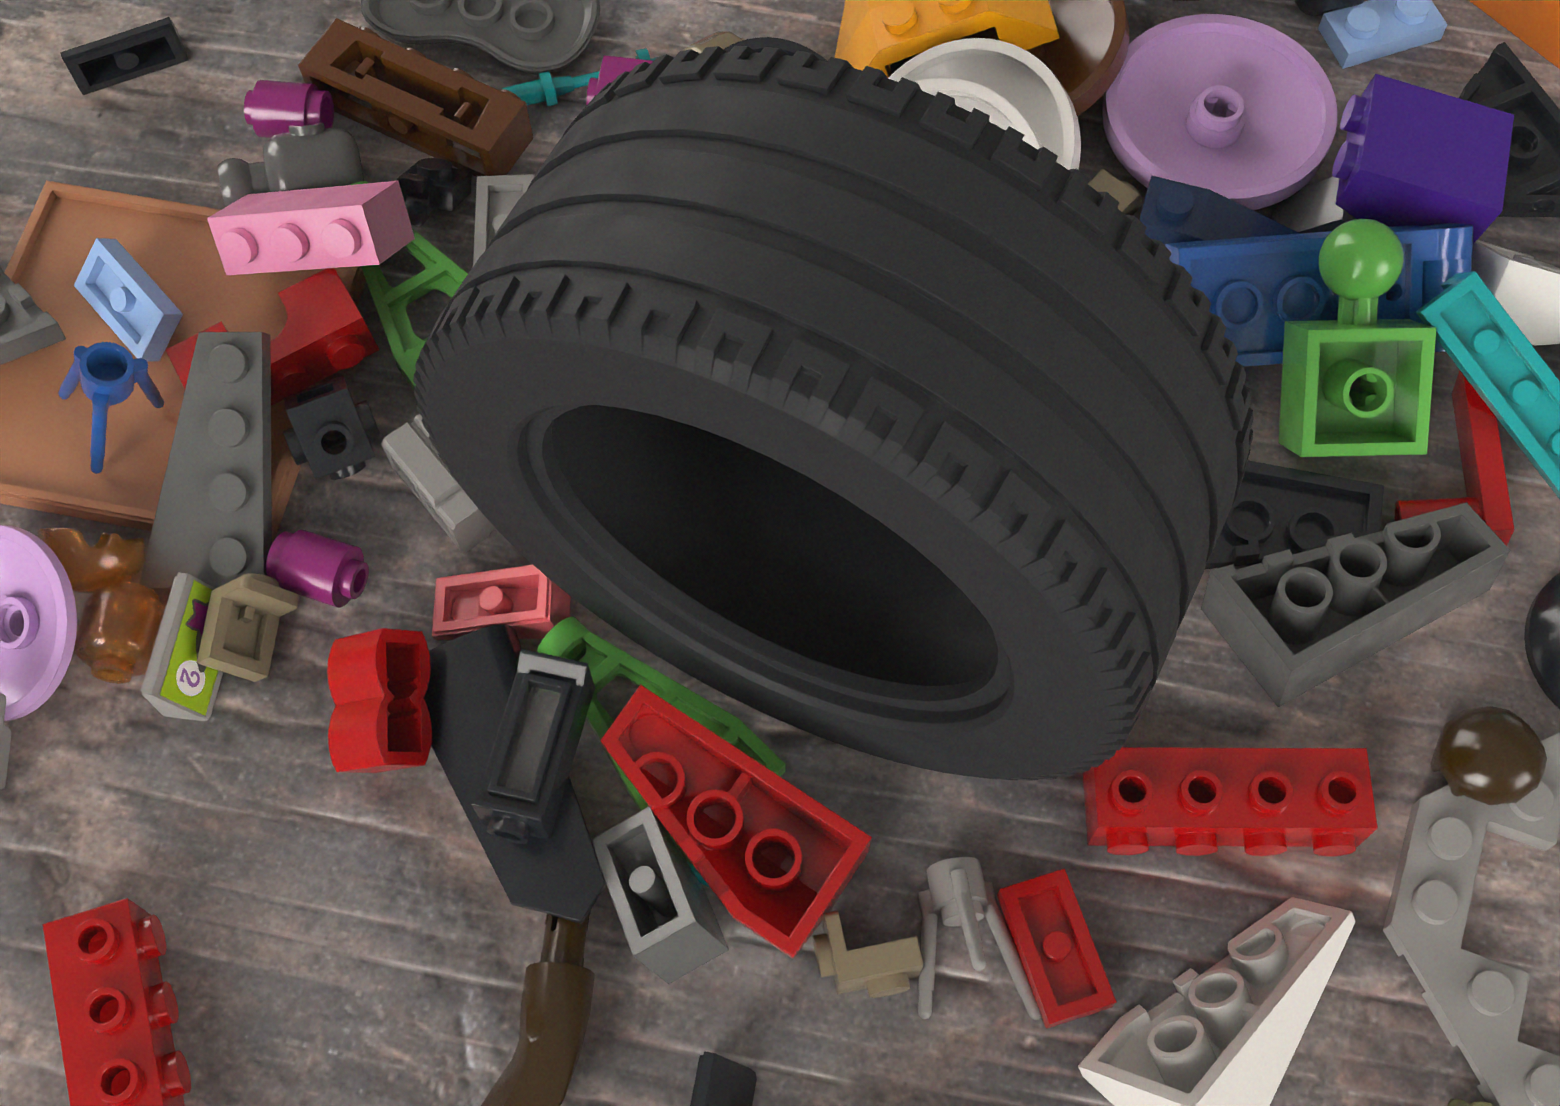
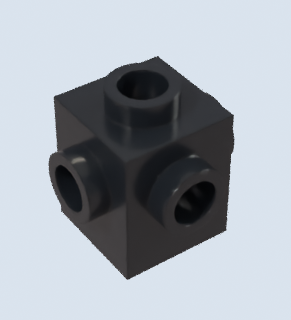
M344 376L284 397L286 412L293 426L283 431L287 445L297 466L308 462L315 479L330 475L333 480L349 477L363 470L366 467V460L375 457L370 438L380 435V431L367 400L355 404ZM332 430L338 431L337 433L332 435L325 434L328 431Z

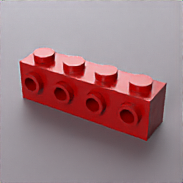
M1121 747L1113 757L1105 759L1103 764L1098 767H1091L1089 771L1083 772L1087 845L1107 846V852L1114 855L1142 854L1149 850V846H1175L1176 853L1200 856L1218 851V846H1244L1245 853L1252 856L1281 854L1287 851V847H1313L1314 854L1319 856H1342L1355 852L1356 847L1378 829L1367 748Z
M125 898L42 924L70 1106H185L183 1095L191 1091V1076L183 1053L180 1050L175 1051L171 1024L178 1022L179 1011L171 985L167 981L163 982L158 957L166 954L167 946L165 934L158 917L154 914L151 915L130 899Z

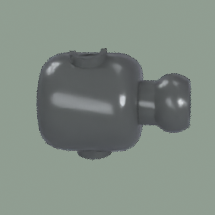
M324 123L306 126L292 125L288 126V133L274 135L266 141L263 146L264 162L248 163L239 158H228L217 165L224 207L229 206L247 194L345 186L364 181L360 153L354 136L340 128L325 129Z

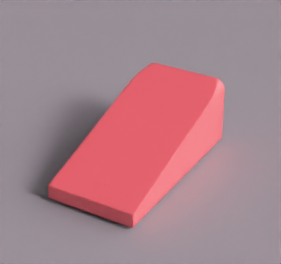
M533 564L436 578L432 637L435 640H453L484 627L505 624L512 626L516 630L519 639H543L555 625L570 617L571 596Z

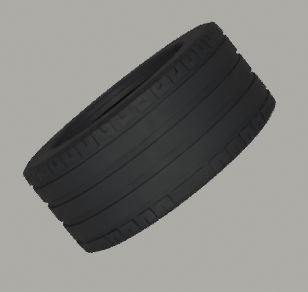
M719 46L706 47L701 54L692 49L680 51L675 58L666 54L656 57L651 64L643 62L636 65L631 72H623L612 83L609 82L566 129L562 138L531 181L527 191L515 204L492 238L487 250L479 257L451 298L449 304L441 312L416 361L413 381L416 384L414 395L418 400L416 404L417 409L423 417L421 421L429 433L432 445L439 452V457L450 470L449 472L491 524L528 561L589 611L679 670L753 709L798 729L848 748L897 763L942 773L987 779L1015 781L1057 779L1058 776L1068 777L1073 776L1075 772L1083 773L1089 771L1091 767H1098L1103 764L1105 759L1113 757L1116 751L1120 750L1150 698L1151 691L1174 642L1177 630L1203 575L1205 565L1213 552L1236 500L1251 451L1250 446L1253 440V430L1251 427L1254 418L1253 410L1249 407L1252 399L1250 388L1244 385L1246 379L1243 365L1235 361L1238 352L1234 343L1224 337L1226 327L1221 318L1209 312L1211 302L1204 292L1190 285L1193 279L1184 266L1171 262L1169 259L1171 255L1169 249L1161 241L1149 238L1145 234L1147 227L1137 217L1122 213L1118 209L1120 202L1108 192H1097L1088 185L1090 178L1078 169H1066L1056 162L1058 158L1056 154L1044 146L1036 149L1022 140L1025 135L1009 126L1007 130H1004L989 122L990 115L976 108L969 112L956 106L954 98L939 91L935 96L924 92L919 84L902 77L897 82L888 79L882 70L866 66L863 71L853 68L847 60L830 57L828 62H825L809 52L796 51L793 56H790L780 48L764 47L758 53L749 46H734L730 52Z

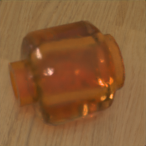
M117 582L109 585L107 589L95 592L85 601L77 629L74 652L81 662L91 667V674L97 679L109 683L124 684L130 682L132 677L146 674L166 608L159 601L160 598L157 593L150 588L131 582Z

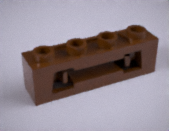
M336 18L298 64L305 83L315 84L319 90L331 93L334 112L434 158L450 161L452 166L458 169L472 171V175L476 177L507 175L533 140L526 102L522 101L516 94L506 89L497 90L479 82L459 68L450 69L434 62L414 48H403L389 42L367 27L358 28ZM350 94L356 96L357 98L370 103L372 109H369L353 100H350L347 97ZM453 141L478 152L480 158L453 147Z

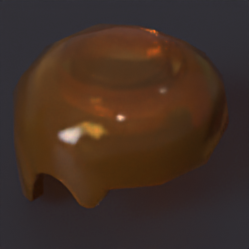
M40 528L38 530V537L52 549L62 563L70 580L72 590L75 593L98 594L115 590L130 582L142 570L146 560L147 548L144 538L123 540L116 533L111 535L109 533H102L95 546L90 547L78 529Z

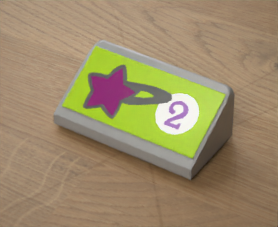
M178 572L174 578L140 692L164 717L206 721L212 715L223 672L197 664L196 662L211 591L216 588L188 573Z

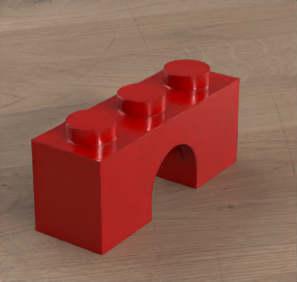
M326 268L278 292L287 311V321L281 333L271 340V406L284 400V397L303 391L340 370L354 367L363 358L379 351L370 330L335 268ZM221 321L201 332H228V330ZM198 333L165 349L184 388H186Z

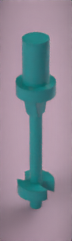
M647 48L635 50L636 59L651 61L656 59V57L650 59ZM550 71L538 73V80L502 89L516 94L522 101L526 102L527 106L545 102L546 106L549 107L558 104V96L572 92L575 88L587 86L590 78H598L600 71L575 77L563 76L553 78Z

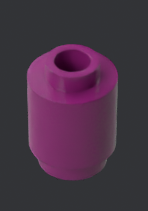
M258 80L254 89L246 93L244 116L247 124L253 125L256 135L264 138L288 133V126L292 125L306 126L324 123L325 129L333 128V98L329 91L319 90L315 84Z
M301 529L295 533L284 531L276 537L267 556L266 573L267 576L277 580L279 587L341 608L351 599H357L362 594L367 584L369 566L364 562L363 552L360 547Z

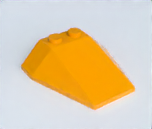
M845 0L834 58L847 60L853 68L863 71L866 66L882 70L887 78L892 75L890 68L892 63L920 54L932 47L959 40L995 27L999 41L1016 45L1024 50L1054 41L1060 37L1048 0Z

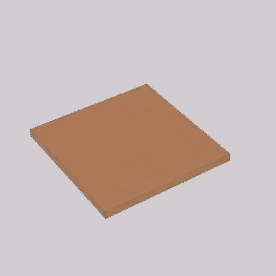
M46 180L4 273L15 284L19 283L31 295L35 304L43 312L47 311L58 322L66 340L0 365V504L152 531L185 388L166 351H164L159 361H147L148 374L164 399L163 407L155 408L137 383H134L133 392L128 399L119 404L109 406L105 457L101 473L95 474L90 469L92 400L83 393L80 382L68 399H61L58 395L60 386L74 362L73 352L77 346L88 348L95 343H117L126 348L133 359H137L74 287L96 238L117 239L183 313L166 349L221 321L228 332H264L270 334L271 340H273L281 333L287 321V311L278 292L324 269L226 275L207 220L208 217L221 209ZM361 266L335 268L355 305L358 306L366 283ZM333 374L309 386L308 388L330 381L332 379ZM285 399L271 406L272 543L276 538L301 465L297 466L283 434L284 430L293 427L286 412Z

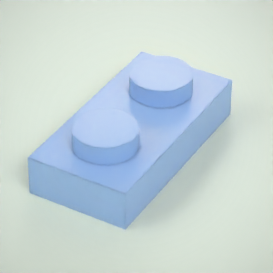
M1368 0L1357 6L1324 13L1318 30L1340 66L1344 69L1441 40L1448 24L1432 0Z
M96 238L74 287L136 358H143L146 361H159L183 313L117 239Z

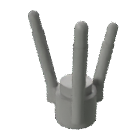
M956 857L930 865L926 869L930 889L918 893L922 915L920 952L923 960V967L918 982V1015L922 1019H928L932 1014L937 916H942L945 926H962L972 966L976 971H982L986 967V960L978 921L983 919L985 914L1030 1018L1039 1020L1042 1016L1017 949L998 908L993 882L983 880L980 860L973 857Z

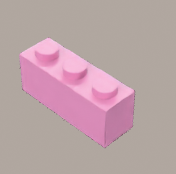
M399 181L247 194L207 218L226 275L379 265L415 239Z

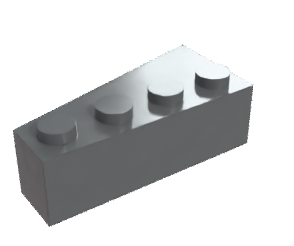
M1466 502L1387 523L1384 531L1354 538L1353 534L1349 533L1328 539L1324 547L1293 555L1290 549L1264 556L1262 563L1237 570L1233 564L1210 570L1201 610L1277 707H1280L1489 591L1511 550Z

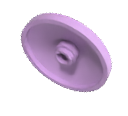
M1199 14L1175 18L1160 23L1136 37L1128 46V52L1119 74L1105 92L1102 109L1103 126L1112 151L1124 168L1142 185L1148 188L1151 176L1210 189L1251 210L1279 203L1294 195L1312 180L1328 154L1336 133L1338 121L1337 103L1332 85L1322 67L1305 48L1286 34L1268 25L1247 18L1222 14Z

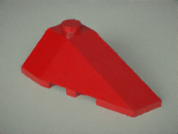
M640 684L600 740L602 745L731 916L794 959L823 921L824 913L830 912L869 853L872 837Z

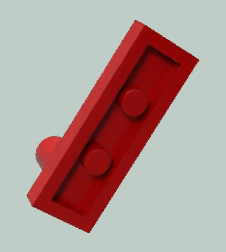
M1459 370L1452 391V401L1467 497L1399 500L1395 503L1394 519L1399 521L1467 502L1507 546L1515 529L1497 418Z

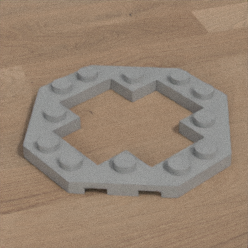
M1560 732L1541 741L1547 756L1544 775L1538 787L1517 803L1487 805L1465 795L1454 796L1449 785L1421 797L1412 805L1383 927V932L1398 957L1404 955L1424 988L1425 992L1421 995L1452 1047L1458 1045L1481 1084L1476 1087L1483 1099L1493 1106H1560V1056L1518 1041L1531 973L1461 949L1486 831L1544 851L1557 844L1560 829Z

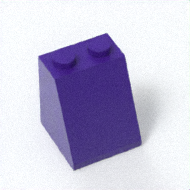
M1375 74L1361 96L1355 94L1351 96L1342 115L1340 129L1347 131V137L1338 151L1332 170V176L1339 178L1335 204L1356 219H1372L1388 227L1419 225L1422 227L1444 223L1472 224L1474 244L1503 210L1514 114Z

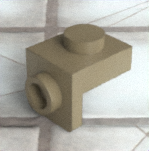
M253 573L243 574L212 590L196 663L253 682L268 677L280 616L296 610L300 596L280 588L278 581L269 576Z
M838 910L824 913V933L812 935L820 976L823 978L833 975L837 995L866 988L869 998L895 995L911 988L909 979L919 977L923 967L917 936L847 951Z

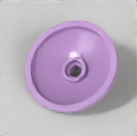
M0 525V693L6 696L4 721H10L26 716L38 709L60 685L70 664L75 647L77 610L68 575L52 549L39 537L24 529Z

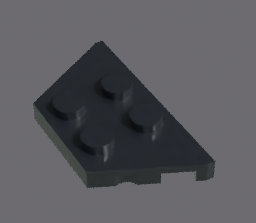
M1503 42L1496 46L1478 74L1475 73L1459 98L1514 114L1503 210L1498 217L1560 218V109L1509 46Z

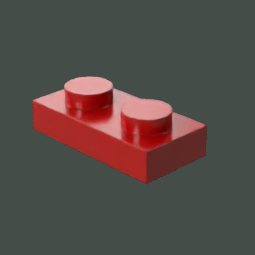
M1065 868L999 889L997 897L1046 1029L1112 1008L1117 1001Z

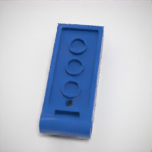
M1444 223L1422 227L1419 225L1389 227L1398 236L1402 244L1404 263L1396 283L1387 293L1385 292L1378 296L1377 319H1410L1423 323L1416 314V311L1444 291L1441 284L1456 273L1472 272V224ZM1332 231L1166 244V247L1171 252L1169 257L1171 262L1184 266L1193 278L1190 285L1204 292L1211 302L1209 312L1221 318L1226 327L1224 337L1234 343L1238 352L1235 361L1243 365V367L1283 364L1285 321L1338 320L1339 296L1332 292L1324 283L1318 264L1322 244ZM1435 340V352H1446L1440 343Z

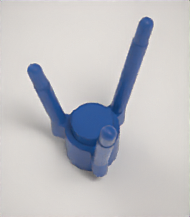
M111 342L95 343L88 348L77 346L73 352L74 362L58 391L61 399H68L80 382L83 393L92 400L90 469L95 474L101 473L103 470L109 406L119 404L128 399L133 392L134 383L139 385L155 408H161L164 405V399L148 374V362L143 358L133 359L126 348Z

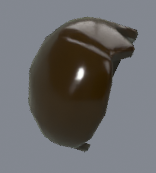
M1485 706L1463 710L1443 726L1432 757L1431 769L1433 772L1441 771L1454 796L1465 795L1487 805L1517 803L1538 787L1544 775L1547 756L1540 738L1521 717L1507 709Z

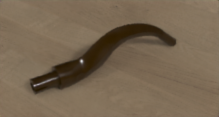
M591 910L582 924L546 914L540 962L530 964L526 967L517 1047L512 1060L481 1106H561L582 1050L591 1011L595 974L590 969L583 967L586 933L588 931Z

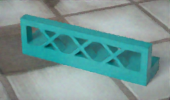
M1476 271L1456 273L1441 284L1444 291L1418 309L1416 314L1424 324L1436 327V340L1560 500V381Z

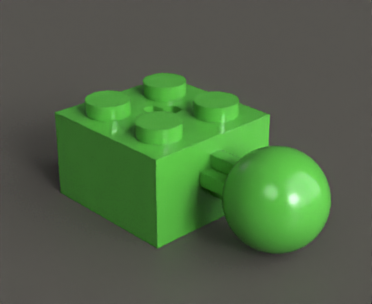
M1355 219L1345 222L1336 227L1322 244L1318 259L1319 271L1326 286L1339 296L1338 320L1285 321L1278 443L1300 457L1427 454L1436 327L1410 319H1377L1378 296L1387 292L1396 283L1404 263L1403 247L1398 236L1391 228L1379 221ZM1359 377L1361 379L1360 386L1351 388L1353 382Z

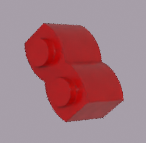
M381 628L335 639L328 658L327 674L329 689L336 706L329 723L328 746L336 772L379 773L425 766L432 743L431 718L424 700L430 680L431 664L427 641L422 631Z

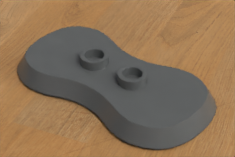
M361 0V12L366 22L375 30L395 41L415 45L454 43L471 46L488 52L520 72L539 75L538 73L550 71L553 74L566 69L582 53L597 27L600 16V1Z

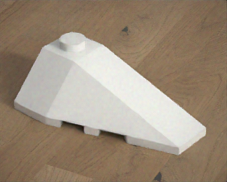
M1477 240L1473 244L1472 272L1476 271L1532 345L1560 344V268L1535 260L1531 255Z
M1291 897L1228 941L1229 955L1201 975L1190 968L1174 979L1173 983L1177 991L1148 1012L1142 1006L1137 1005L1121 1016L1078 1065L1082 1076L1114 1106H1270L1356 921L1352 911Z

